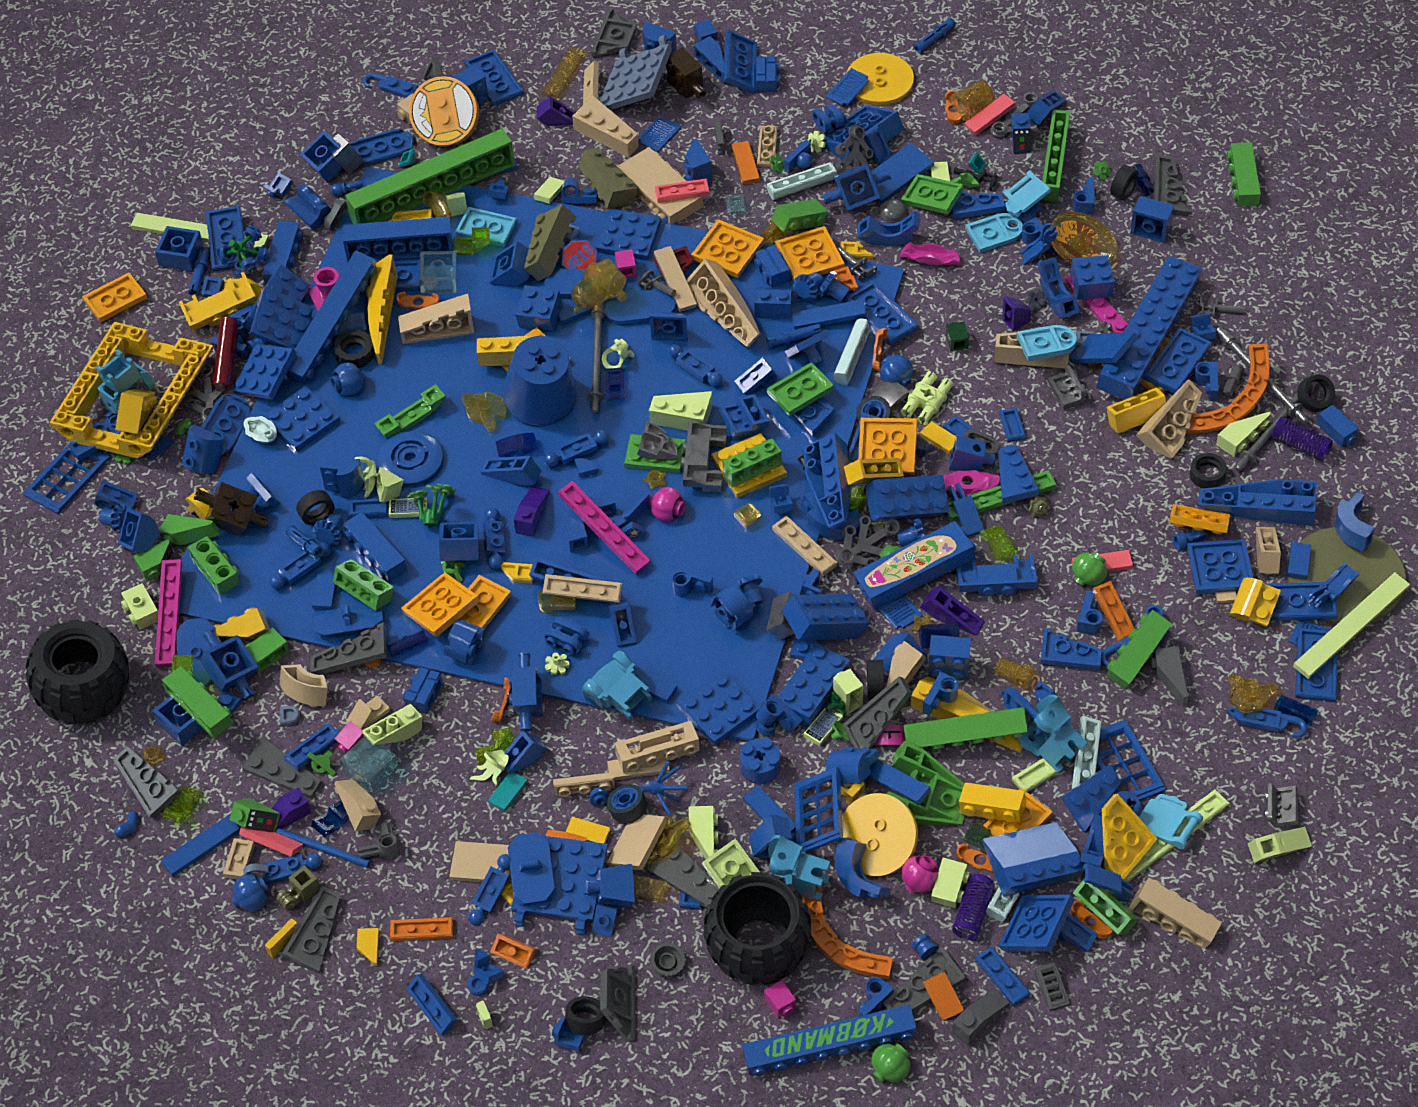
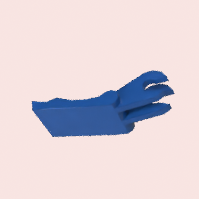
M1052 223L1045 224L1040 236L1020 251L1024 259L1022 265L1031 263L1050 248V244L1058 235V232H1055L1056 225L1048 229Z
M956 483L955 488L961 499H958L952 485L947 487L967 537L984 532L972 496H965L960 483Z
M646 491L643 496L639 497L631 509L624 511L623 515L611 517L610 519L619 529H622L630 522L635 523L650 506V493Z
M1344 562L1327 581L1310 593L1307 598L1309 599L1308 602L1312 603L1315 601L1314 607L1318 608L1328 599L1335 601L1359 576V572L1357 570L1354 571Z
M1089 863L1083 865V869H1085V883L1113 892L1122 902H1130V899L1124 896L1134 898V893L1130 891L1134 890L1133 885L1122 879L1121 875Z

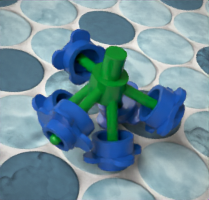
M248 225L244 232L245 239L240 238L237 242L230 240V247L224 245L221 249L216 250V255L223 265H226L228 261H233L234 253L237 254L238 262L235 263L234 267L236 269L234 272L235 276H242V272L245 275L250 274L256 270L257 263L262 265L263 261L267 260L268 251L265 245L257 246L253 250L255 241H259V238H262L260 230L255 226Z

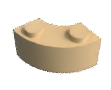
M301 664L281 666L280 686L287 696L311 707L326 706L328 687L324 675L309 673L303 669Z

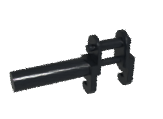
M957 166L954 168L955 174L969 173L978 183L983 180L991 182L990 191H992L996 178H998L997 172L992 174L987 172V169L982 171V173H976Z

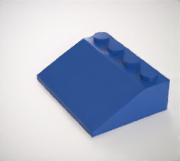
M865 105L847 117L844 126L839 128L833 127L830 131L824 133L826 139L823 142L826 143V149L843 161L851 152L852 144L847 148V153L843 155L836 153V146L843 144L849 137L848 132L851 126H861L865 134L874 127L879 126L886 142L898 136L904 130L898 111Z
M1057 822L982 839L1003 897L1078 879L1085 871L1083 869V862L1080 861L1081 857L1078 850Z

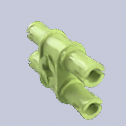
M931 371L926 373L921 382L916 383L915 389L907 397L908 402L901 410V414L904 417L909 413L907 418H910L917 407L923 408L924 410L917 418L920 424L925 420L923 425H927L932 416L939 412V408L947 400V394L953 387V382L950 379L947 382V378L942 380L938 389L932 387L937 376L934 372L929 376Z

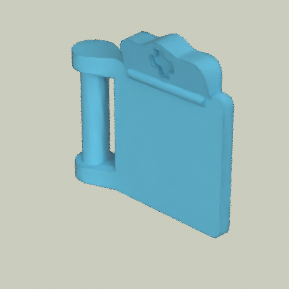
M1029 170L1026 176L1014 186L1002 192L1008 199L1005 203L1007 211L1010 215L1019 217L1022 212H1026L1050 193L1051 189Z
M1159 794L1156 799H1150L1139 816L1157 839L1168 842L1178 849L1186 847L1187 839L1192 831L1203 820V816L1199 812L1186 811V802L1180 801L1175 796H1166L1164 794ZM1185 818L1190 820L1179 837L1174 836Z

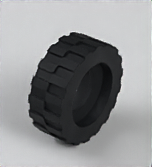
M359 329L344 331V333L336 337L333 343L335 359L339 365L349 362L360 369V367H365L374 358L375 351L372 339L365 331L363 332ZM352 344H360L363 347V350L357 354H347L345 352V348Z

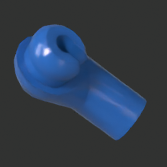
M128 813L127 822L120 824L114 829L117 837H126L136 831L138 813Z

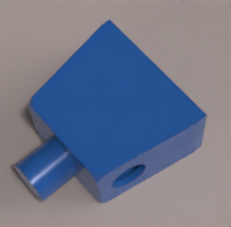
M957 435L950 454L949 470H976L980 472L982 464L993 465L995 454L985 453L984 442Z
M632 864L600 869L596 875V880H586V892H597L598 903L631 908L635 903Z

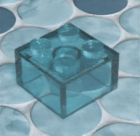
M456 251L420 252L421 293H457Z
M365 736L339 759L342 771L369 793L373 792L399 767L394 753L382 744L373 745Z

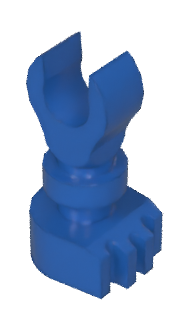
M1205 529L1202 531L1196 530L1191 534L1179 533L1173 535L1172 543L1179 552L1185 550L1187 543L1206 540L1204 536L1208 534Z

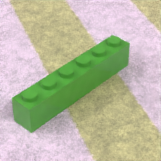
M1053 110L1042 181L1051 189V192L1043 197L1042 201L1058 202L1070 111Z
M1025 707L904 725L906 741L922 749L925 746H932V749L944 748L946 743H952V746L965 745L964 741L972 740V743L985 742L984 738L992 737L993 741L1005 739L1004 735L1012 734L1013 738L1025 736L1024 732L1029 731Z

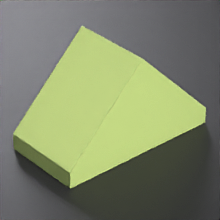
M464 192L445 195L450 217L465 214L467 205Z
M379 467L375 484L379 500L384 503L400 496L404 479Z

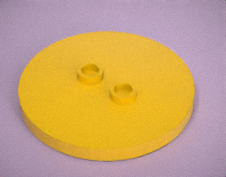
M888 53L864 55L856 59L847 70L848 72L853 68L868 76L870 82L855 98L870 105L896 103L910 93L914 84V74L910 65L902 58Z
M882 793L868 794L855 800L842 815L843 837L866 844L862 857V869L865 875L880 877L899 871L906 860L914 854L918 841L917 823L908 806L898 798Z

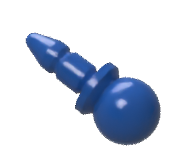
M354 181L347 184L345 182H342V184L335 183L331 187V193L335 197H341L344 193L348 194V190L363 185V181Z

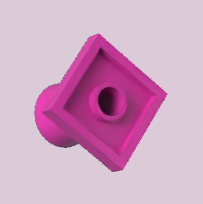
M323 267L317 270L314 274V281L317 286L308 289V294L317 312L339 278L338 271L332 267Z

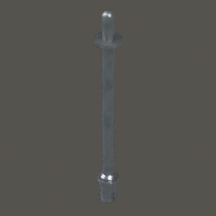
M600 296L593 299V310L591 311V317L595 319L592 392L587 395V400L592 402L591 411L593 413L598 412L599 403L604 399L603 394L599 392L601 328L602 319L605 318L606 312L604 310L605 300Z
M1219 327L1216 330L1217 337L1223 342V346L1226 349H1232L1250 368L1249 356L1238 346L1237 338L1233 335L1231 336L1224 327ZM1268 377L1267 387L1289 408L1288 415L1290 417H1297L1304 424L1308 423V417L1302 412L1303 405L1301 403L1294 404Z
M1311 372L1308 377L1313 376V375H1316V374H1319V373H1317V372H1315V373H1314V372ZM1318 382L1310 383L1308 387V395H1310L1313 392L1314 387ZM1297 394L1291 400L1294 404L1299 403ZM1287 406L1248 451L1243 450L1240 453L1241 460L1235 466L1236 471H1241L1247 463L1252 465L1255 462L1254 455L1272 435V431L1279 418L1282 416L1286 418L1288 416L1289 408Z

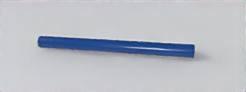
M278 828L276 832L307 847L366 868L371 863L368 859Z

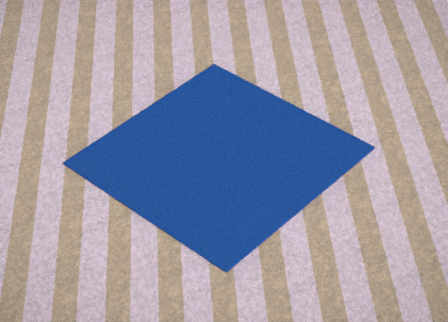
M367 167L360 181H363V185L356 188V190L398 172ZM466 186L450 193L464 192L467 208L472 207L517 218L518 223L505 247L456 236L455 231L464 214L450 217L445 196L410 210L432 209L433 218L450 217L454 256L401 260H421L422 262L421 291L405 292L406 295L420 294L432 296V293H435L439 296L440 303L468 294L474 333L402 344L398 316L416 311V309L400 307L396 300L400 292H395L383 362L378 364L376 354H374V358L365 367H360L359 370H363L366 375V381H363V388L359 393L345 397L332 388L330 378L333 376L334 370L339 366L333 350V343L339 335H335L332 339L331 347L323 353V359L314 368V374L310 380L308 379L303 384L287 376L289 383L286 384L283 379L273 400L257 398L249 417L262 416L306 386L339 416L340 422L297 452L278 434L275 440L270 443H258L246 435L245 427L243 428L212 495H214L216 488L221 482L245 490L250 483L246 477L252 473L265 484L280 504L276 508L269 505L262 510L254 509V512L269 517L265 528L249 522L246 530L240 536L218 528L221 531L220 536L209 538L218 544L221 554L225 553L230 561L229 564L231 566L234 565L240 573L238 576L240 584L222 595L216 591L193 562L188 548L186 549L181 559L183 565L179 615L196 619L206 618L210 622L224 624L230 617H239L245 614V610L255 607L263 611L270 629L273 627L286 639L327 648L334 646L336 648L349 638L353 640L361 636V632L366 630L323 636L313 632L312 618L325 611L312 608L317 574L334 575L336 566L352 559L379 577L373 565L370 566L366 562L364 555L356 551L352 541L348 542L343 535V525L340 528L342 533L338 545L335 544L333 547H330L331 552L327 557H319L322 562L320 565L292 584L285 580L284 586L281 589H273L269 584V579L274 574L281 575L278 568L304 551L300 544L286 535V529L289 526L294 525L306 536L312 537L316 542L318 540L313 537L314 532L312 528L314 525H306L296 510L298 501L305 494L314 490L326 491L335 506L332 514L338 515L343 523L350 519L349 500L379 498L376 484L367 498H364L366 490H363V488L358 494L348 498H341L340 491L332 492L325 490L320 471L321 461L340 463L341 457L355 458L362 456L375 461L376 472L378 473L379 450L388 439L395 435L384 437L374 423L389 413L392 417L421 399V393L436 384L445 394V400L428 417L403 432L418 431L435 438L442 448V465L438 472L430 479L419 484L402 485L400 496L393 499H407V495L411 492L419 490L428 491V496L424 498L428 500V509H432L434 492L431 491L430 487H426V485L447 484L456 490L454 495L445 497L440 515V523L478 522L479 560L472 562L456 560L462 561L465 564V567L460 569V576L463 579L461 584L469 588L478 575H481L510 590L511 597L484 629L481 637L484 638L482 647L475 650L474 654L476 656L472 665L444 655L445 644L449 645L450 639H448V635L454 624L435 637L405 615L401 609L443 574V564L440 561L439 552L440 523H438V526L430 527L424 526L423 521H420L419 517L389 518L388 501V517L368 519L405 559L407 571L389 582L394 589L391 602L382 607V622L386 626L387 657L381 660L417 668L422 667L430 671L504 687V678H509V675H512V668H519L518 654L530 653V665L537 668L542 678L543 696L603 709L585 700L582 688L589 678L591 679L603 666L614 660L612 656L621 650L628 655L635 666L677 685V690L668 703L652 697L651 701H648L644 697L630 711L633 716L673 725L690 721L677 708L676 702L722 670L761 707L767 700L786 638L779 640L766 631L773 599L786 592L800 595L804 578L810 566L808 562L772 530V526L787 516L817 543L819 534L810 529L804 522L807 513L803 511L801 503L804 494L812 492V489L806 478L805 470L802 469L803 463L802 461L799 462L797 458L804 454L803 447L834 432L847 444L848 448L857 420V407L864 398L873 370L872 362L876 332L869 326L870 333L849 384L845 386L836 383L833 375L854 324L858 319L822 325L819 329H816H821V331L827 329L830 336L815 343V348L822 361L814 365L834 385V390L819 399L834 407L835 413L813 436L793 414L789 416L767 394V388L769 387H764L761 384L749 394L756 395L770 420L767 429L762 435L766 441L773 439L782 451V465L787 471L786 478L739 498H736L724 477L722 479L721 493L702 492V487L683 486L684 468H681L680 473L625 468L624 462L630 434L642 435L646 421L650 422L649 408L653 396L712 391L713 407L707 424L727 426L719 412L720 406L737 403L739 397L746 396L735 380L762 357L777 374L778 377L775 383L811 363L805 351H800L789 358L785 353L786 350L808 338L789 342L788 345L781 344L769 348L766 336L780 334L781 331L785 330L787 332L795 330L792 317L793 312L846 303L845 298L842 302H839L825 293L823 297L818 295L813 301L804 302L803 298L799 299V295L794 293L795 288L792 287L794 284L792 277L786 283H780L778 286L771 287L769 282L764 281L761 269L757 270L754 263L755 255L739 278L728 275L748 306L760 332L758 338L749 347H746L731 332L725 330L717 321H714L710 315L703 312L698 305L695 308L679 312L676 305L674 313L686 315L688 341L651 340L650 322L616 325L605 317L602 319L599 386V392L603 394L604 399L599 403L597 413L591 411L592 402L587 400V395L592 392L595 319L591 317V313L563 325L557 319L554 332L540 331L547 337L559 341L565 347L568 357L571 359L570 365L576 385V401L570 413L565 418L562 417L555 421L554 424L545 426L529 425L516 419L504 404L503 384L507 371L501 365L479 367L477 339L524 336L533 330L519 327L515 313L525 285L544 288L545 278L537 281L530 274L529 279L518 286L492 285L489 281L495 255L516 241L529 248L536 217L563 203L551 202L548 204L531 197L507 193L505 199L496 200L488 196V189ZM563 204L577 216L575 222L570 223V225L580 228V233L575 240H588L596 249L608 212ZM348 209L342 217L318 270L323 267H332L338 271L340 276L347 265L343 244V225L353 224L350 220ZM660 222L648 260L634 258L637 277L621 280L618 277L615 294L646 291L644 286H638V281L642 278V275L649 270L654 271V276H651V280L660 275L654 264V251L671 246L672 250L686 246L690 254H692L709 231ZM764 242L759 250L766 249L772 245L775 246V244ZM561 249L560 252L557 253L559 258L554 269H565L564 266L561 264ZM598 252L597 267L594 269L617 270L615 255ZM842 257L845 267L848 266L849 270H851L853 266ZM693 261V264L684 273L686 280L701 263ZM867 261L862 268L866 270L869 268L873 269L876 266L877 271L873 275L858 280V276L855 273L851 274L852 276L854 275L858 290L874 281L895 301L904 270L901 267ZM830 273L821 275L822 278H823V281L827 278V276H828ZM314 279L310 285V288L317 286ZM757 287L793 288L791 318L755 317V289ZM849 290L846 297H848L856 291ZM307 292L302 303L314 307L312 320L317 314V310ZM360 294L357 304L351 307L350 313L364 311L367 330H363V332L365 331L371 336L368 322L367 294ZM416 299L413 303L415 305H421L423 303V300ZM615 339H623L629 346L627 350H631L634 353V358L626 357L622 366L617 370L605 368L602 363L603 353L616 344L614 342ZM352 344L345 348L347 354H357L363 350L360 344ZM672 344H678L682 347L683 352L690 349L715 367V372L720 373L723 377L722 384L714 387L709 384L708 378L701 382L676 364V359L669 356L668 348ZM618 352L608 353L607 362L611 366L618 365L620 360ZM659 426L666 431L668 438L686 439L687 442L688 431ZM727 427L726 448L748 439L747 435L733 438ZM604 430L609 435V440L606 444H597L598 450L580 457L593 462L597 467L598 473L579 477L575 460L567 464L559 460L558 464L554 467H549L544 462V457L547 453H557L555 447L586 433L594 437L597 431ZM723 447L710 448L708 470H718L711 459V454L724 449ZM414 454L405 456L406 461H413L416 458ZM531 456L542 470L534 485L525 486L512 484L480 473L488 458ZM361 462L362 471L368 467L364 462ZM571 481H574L588 497L593 496L595 502L614 497L617 514L608 516L611 518L623 515L624 511L631 509L639 497L643 496L646 491L650 493L651 497L660 489L671 487L682 495L683 502H685V511L682 516L673 515V517L677 518L675 521L665 523L653 515L652 506H649L635 523L644 527L646 534L629 539L650 559V563L637 574H634L589 526L585 530L589 547L570 552L565 526L567 517L572 509L559 497L558 492ZM787 484L789 496L793 503V510L785 514H775L771 505L769 487ZM531 486L550 490L534 537L515 533L514 517L518 506ZM438 492V499H437L436 510H438V506H439L440 499H441V496H442L439 492ZM321 504L314 506L309 511L317 509ZM493 507L500 512L498 521H502L504 526L506 552L504 557H502L504 562L533 564L535 557L607 579L609 582L622 583L620 602L627 600L629 603L637 642L617 646L608 604H612L611 602L602 603L594 600L543 595V583L533 581V584L513 583L501 568H491L488 564V559L491 555H485L483 522L486 519V510ZM676 566L713 576L714 588L711 594L692 588L687 596H676L672 590V575ZM754 574L761 575L763 581L759 585V590L764 602L754 607L753 616L737 629L732 631V627L725 628L713 614L716 610L714 606L710 607V599L727 586L733 585L744 577ZM336 585L332 609L342 608L343 605H349L350 607L365 604ZM556 617H563L588 630L589 637L584 643H581L582 648L578 654L569 655L557 647L553 648L546 644L544 635L548 629L552 628V623ZM553 653H558L560 656L565 654L567 656L566 661H569L570 667L565 668L566 673L563 675L559 671L557 675H552L551 671L547 672L545 670V665L547 664L545 659L547 656L552 657ZM614 706L606 708V710L619 712ZM755 716L727 737L745 741L753 740L757 731V717Z

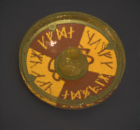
M1065 212L1053 220L1050 228L1056 225L1055 232L1057 231L1058 235L1051 245L1063 259L1071 263L1072 258L1108 255L1111 264L1117 254V242L1112 232L1102 222L1080 212Z

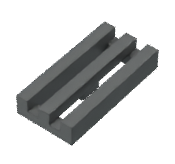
M717 118L713 119L718 155L725 154V142L721 120Z

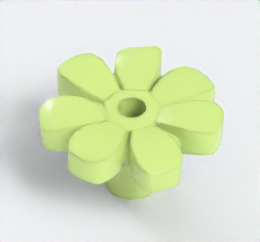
M814 131V133L808 135V141L811 142V151L821 153L822 148L826 145L823 142L826 136L824 134L820 135V131Z
M553 653L552 657L547 656L545 659L547 663L545 670L547 672L551 671L552 675H557L558 671L561 675L565 674V668L570 667L569 661H566L567 656L565 654L560 656L558 653Z

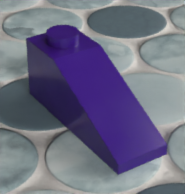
M531 486L520 502L515 514V533L534 537L550 490Z
M940 586L931 590L920 606L921 609L934 619L972 635L977 634L984 622L982 618Z

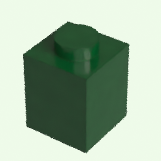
M965 322L946 324V337L950 351L968 349L969 336Z

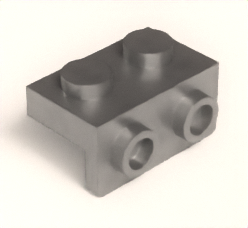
M1070 365L1066 366L1065 373L1048 378V384L1063 409L1084 403L1085 386L1080 384L1076 371H1073Z
M1269 783L1268 791L1265 793L1268 803V809L1265 810L1267 821H1270L1275 828L1298 825L1297 786L1275 788L1273 783Z

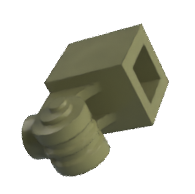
M304 865L288 877L291 888L289 890H282L277 895L276 900L285 910H291L301 901L305 903L319 892L318 879Z

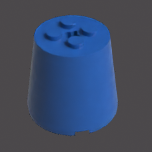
M529 337L519 343L514 350L503 384V401L512 415L519 421L535 426L554 424L555 421L562 417L565 418L575 404L576 385L568 353L559 341L551 337Z

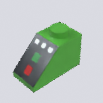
M168 539L134 555L136 565L146 581L157 579L161 575L162 560L170 559L173 551Z
M246 798L234 801L229 820L245 828L276 832L281 813L257 801Z

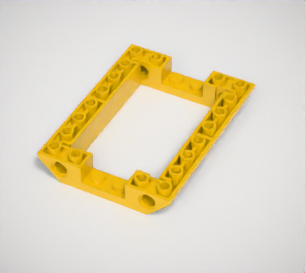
M114 322L49 422L50 426L70 442L76 441L77 444L92 445L97 449L139 458L152 450L214 347L210 344L185 338H179L175 346L149 340L147 329ZM116 349L120 350L124 356L128 353L181 366L142 429V432L139 431L138 434L125 431L116 434L93 427L92 419L86 417L99 397L98 387L103 383L95 367L99 365L102 368L117 356L115 353Z

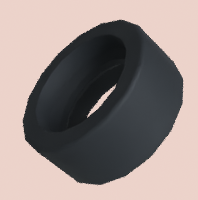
M1125 164L1121 166L1112 181L1110 194L1121 200L1127 199L1136 185L1138 170Z
M1316 374L1304 378L1297 388V396L1304 408L1318 411L1329 407L1333 403L1335 387L1328 377ZM1312 382H1318L1324 389V399L1321 403H1314L1308 395V387Z
M1213 453L1197 455L1192 460L1189 474L1192 482L1203 489L1221 486L1226 477V462L1222 457ZM1201 465H1212L1219 470V474L1214 477H1206L1201 475L1197 468Z
M314 490L305 494L296 506L298 515L306 525H314L319 520H326L335 508L329 494L324 490ZM321 504L317 509L309 511L314 506Z
M867 660L868 698H874L884 689L883 660Z
M580 996L568 1002L565 1010V1024L569 1030L581 1035H591L603 1029L606 1017L600 1011V1000L589 996ZM587 1012L596 1017L583 1019L575 1016V1014Z

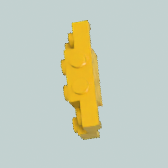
M244 272L241 273L242 278L236 281H232L231 278L228 279L230 288L198 302L195 295L192 296L193 300L186 304H183L182 300L179 301L192 331L207 324L210 327L219 325L222 317H229L242 308L256 302L257 298Z

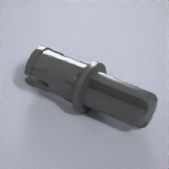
M1234 365L1230 375L1226 377V384L1222 390L1224 397H1231L1236 386H1239L1241 375L1244 372V368L1241 365Z

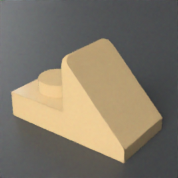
M378 695L366 704L359 699L347 722L352 721L360 729L364 730L390 711V707Z

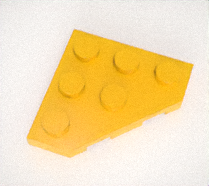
M1115 794L1102 808L1104 868L1121 875V878L1125 879L1156 842L1157 837L1118 794Z

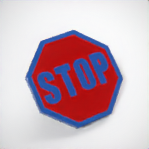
M573 239L562 249L561 264L565 269H594L597 267L598 251L588 240Z

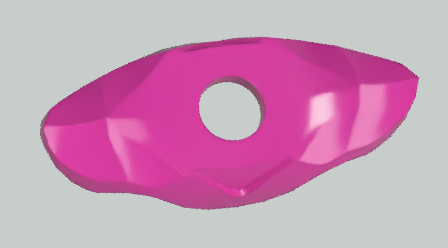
M909 242L900 253V258L915 260L919 263L936 266L949 265L960 267L961 265L960 256L955 249L947 250L937 244L915 245Z
M976 470L956 471L943 475L946 493H949L947 487L952 485L958 498L960 497L955 488L956 483H960L965 496L997 487L1000 483V476ZM970 478L973 480V483L965 485L962 480Z

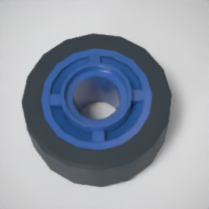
M870 396L860 402L856 415L860 422L862 413L872 415L877 412L878 415L876 417L893 418V412L886 399L880 396Z
M622 785L612 791L607 799V807L613 819L620 823L633 822L639 819L647 810V799L644 793L641 792V788L637 785Z

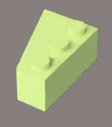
M712 391L653 396L649 408L650 422L658 426L688 431L689 420H699L707 424L713 407Z

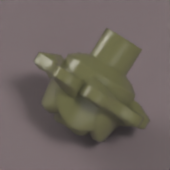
M1036 496L1035 500L1030 501L1028 511L1032 517H1041L1047 513L1049 502H1046L1047 499L1045 497L1040 498Z

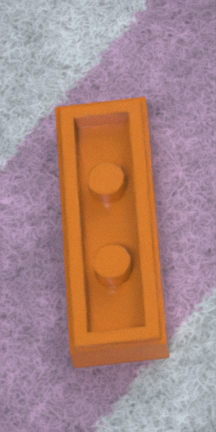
M744 141L731 144L742 184L760 182L749 142Z
M1109 581L1094 587L1092 590L1118 642L1128 637L1134 626L1112 582Z
M453 917L390 920V941L453 938Z

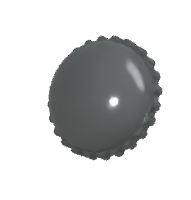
M889 199L880 204L878 215L881 220L887 223H896L902 221L907 216L908 209L901 201Z
M664 942L652 950L650 964L657 974L672 977V975L675 976L683 970L686 960L684 952L678 945Z

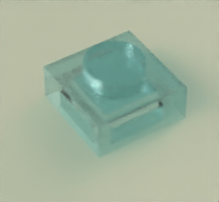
M743 195L726 196L728 214L745 213Z

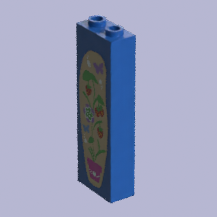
M956 521L853 572L855 582L874 610L975 559L974 550L976 546L972 539L968 540L965 529L962 526L959 527Z

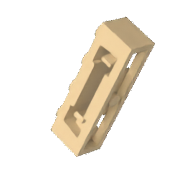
M691 721L615 743L616 757L623 773L633 772L665 760H673L677 757L700 751L699 738ZM680 730H683V731H684V733H681V734H677V733H676V734H674V736H671V733H673V732H677V731H680ZM640 743V746L636 745L634 748L628 749L627 747L629 745Z

